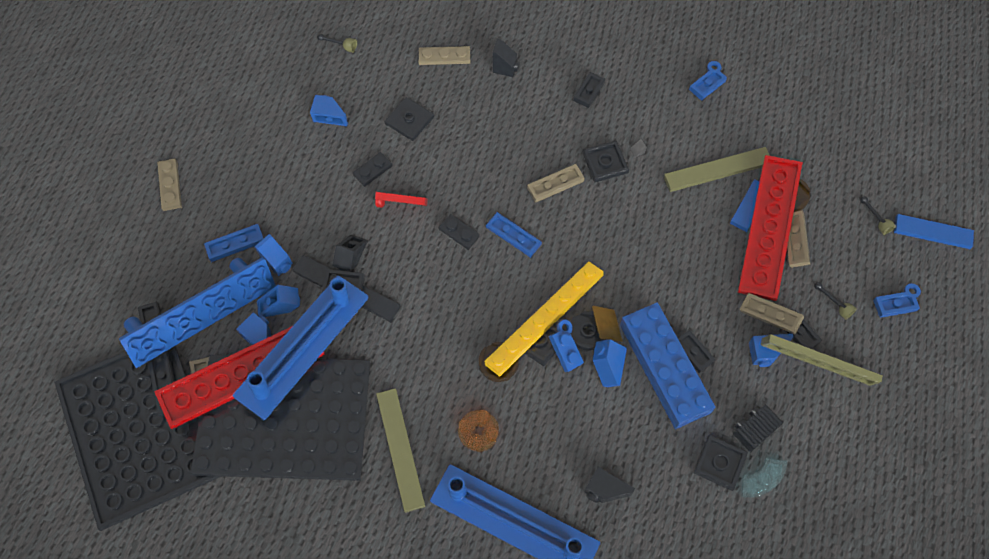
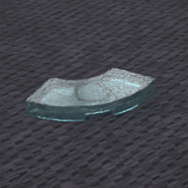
M766 458L759 472L753 475H743L741 497H758L775 488L785 474L787 461Z

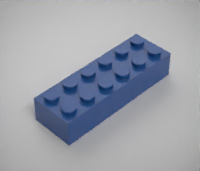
M658 302L622 317L620 326L674 428H680L711 414L715 409V405Z

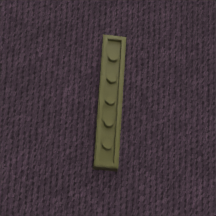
M766 147L666 173L664 174V179L669 191L672 192L761 168L765 155H770Z
M772 334L761 340L760 345L858 382L867 385L882 382L883 375Z
M395 388L377 393L404 512L423 508L425 503L397 390Z

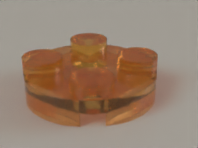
M486 410L469 412L459 422V439L468 449L477 452L486 451L495 444L498 438V423L494 416ZM476 426L484 428L482 431L483 435L479 436L473 433Z

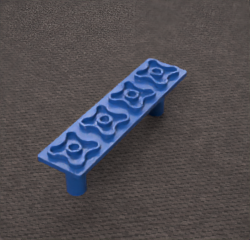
M262 257L247 265L241 258H236L230 263V269L234 274L149 322L142 324L137 317L128 318L124 322V328L128 333L120 337L119 341L134 366L138 368L273 289L276 285L266 260Z
M340 276L332 279L330 285L253 372L249 373L247 379L233 394L234 399L261 419L266 420L368 300V295Z
M453 465L448 466L430 500L431 503L537 559H593L600 545V541Z

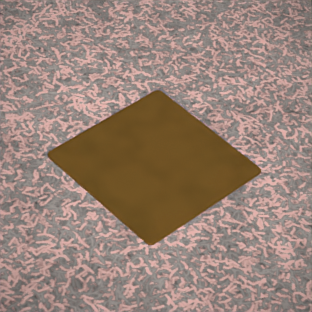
M592 306L599 337L601 339L623 342L615 310Z

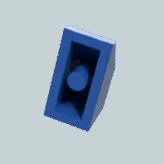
M315 95L310 111L313 122L341 126L348 125L346 114L333 97Z
M270 234L255 246L260 257L266 260L268 267L278 276L286 273L291 268L293 263L290 257Z
M283 285L275 286L257 300L258 316L262 315L263 317L290 313L300 306L298 288Z
M252 313L236 329L251 345L271 336L268 320L262 315L258 317L255 313Z
M793 334L774 335L788 341L793 339ZM768 335L753 336L749 341L753 365L759 364L760 367L771 366L781 354L760 345L762 338Z
M611 339L596 342L593 362L604 387L620 386L627 348Z

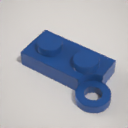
M709 62L707 66L708 72L689 88L701 101L726 82L727 77L720 72L721 64L719 62Z
M908 284L902 293L876 297L873 301L879 317L919 310L920 307L916 298L920 295L921 290L916 284ZM909 289H913L915 294H911Z
M561 320L557 324V332L548 337L564 371L569 372L584 362L570 334L572 332L571 322ZM563 324L567 326L566 331L562 329Z

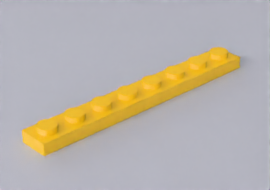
M591 262L586 263L485 360V365L500 377L603 277L604 271Z

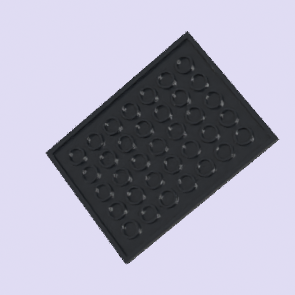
M174 346L168 351L174 381H177L187 375L177 347ZM123 352L54 381L98 530H105L222 477L195 476L191 474L199 416L173 429L169 427L165 416H158L148 362L136 368L127 352Z
M209 355L208 366L230 355ZM317 359L266 420L261 419L236 399L200 415L191 474L195 476L361 481L370 361Z

